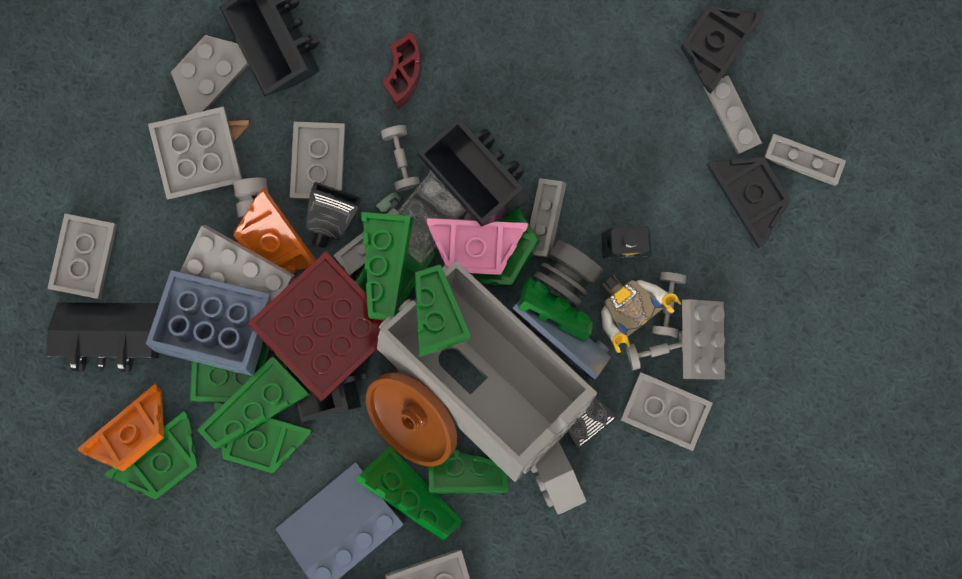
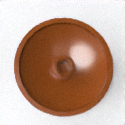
M400 373L383 374L369 386L366 394V406L370 419L381 437L397 453L423 466H438L453 454L457 445L455 425L446 407L430 389L416 379Z

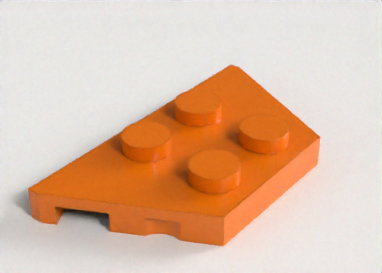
M261 189L236 227L233 236L242 246L290 273H295L298 269H307L316 261L315 257L266 189Z
M157 384L151 386L77 448L78 451L120 471H125L164 438L162 389Z

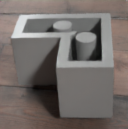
M558 441L531 471L532 473L538 471L539 475L535 479L541 492L546 490L542 493L548 507L554 506L559 515L585 503L586 499Z

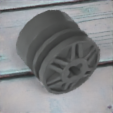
M558 240L548 254L556 265L552 266L543 262L540 267L549 275L547 276L537 271L533 278L543 283L555 296H560L569 304L578 307L582 301L573 293L576 292L585 297L587 291L580 285L581 281L593 285L603 269L578 249Z

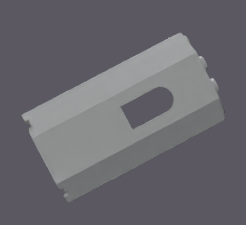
M455 261L450 267L445 265L442 269L471 334L470 340L419 357L416 300L411 301L408 299L400 306L399 313L393 318L391 316L387 317L379 326L380 332L377 349L402 374L416 379L430 389L446 407L453 423L516 482L521 478L522 472L524 474L529 472L570 430L571 426L576 422V418L579 419L588 409L597 392L466 269ZM446 349L459 351L487 379L470 395L440 366L438 357L442 351Z

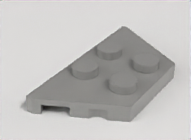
M205 35L171 71L187 115L208 110L248 66L238 43Z

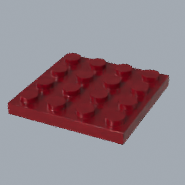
M324 252L255 315L247 325L320 401H323L377 349L380 332L379 326L384 320L368 317L367 294L327 252Z

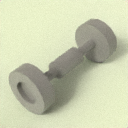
M398 125L382 130L383 140L393 139L396 148L394 154L398 169H401L403 175L402 180L394 183L396 191L402 192L421 186L419 177L408 178L406 170L408 164L405 152L400 147L398 138L407 135L406 126Z
M661 272L660 281L670 283L668 293L673 294L675 284L686 283V275ZM672 302V303H670V305H669V306H671V307L673 308V310H674V303H675V302ZM664 306L663 326H653L652 334L677 338L678 329L668 327L670 315H673V313L668 312Z
M682 331L678 332V343L670 345L664 343L649 347V350L637 353L634 343L630 344L629 348L626 345L631 369H640L639 358L649 355L655 357L670 353L669 350L681 347L683 352Z

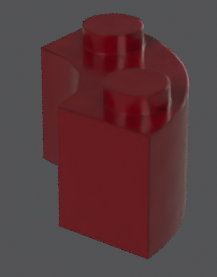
M412 32L390 45L393 67L390 74L382 81L385 90L398 109L414 94L421 75L419 49Z

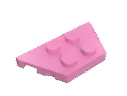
M426 218V223L444 264L450 267L457 261L469 273L501 275L510 255L513 254L519 239L528 227V223L495 221L481 227L476 220Z

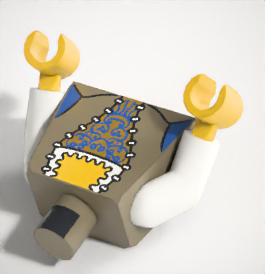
M612 275L602 283L611 295L610 298L603 302L604 307L601 310L602 326L613 342L617 353L621 352L618 346L620 343H626L628 348L630 347L628 336L664 308L662 304L670 313L674 312L673 308L669 306L670 303L678 302L681 305L679 298L675 294H669L659 286L643 280L634 281L632 279L623 287L615 275Z

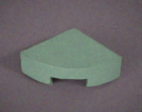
M393 192L379 202L376 207L382 214H386L402 201V197L397 192Z

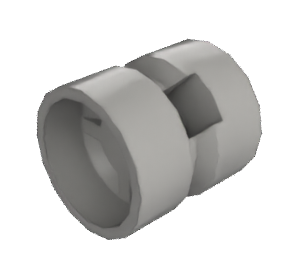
M247 178L233 183L235 197L239 199V202L236 204L238 219L242 220L261 189L265 188L268 192L266 178Z

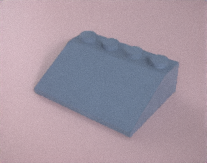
M171 270L146 345L154 352L253 376L261 353L263 340L247 323L270 303L271 295Z
M519 302L512 308V313L588 381L595 380L610 360L611 356L607 354L609 349L599 340L596 343L589 337L586 341L580 340L560 330L555 321L548 319L544 322L537 318V312L528 309L526 312L518 309Z
M357 462L276 528V531L309 579H339L405 523L392 505L355 481L363 472Z

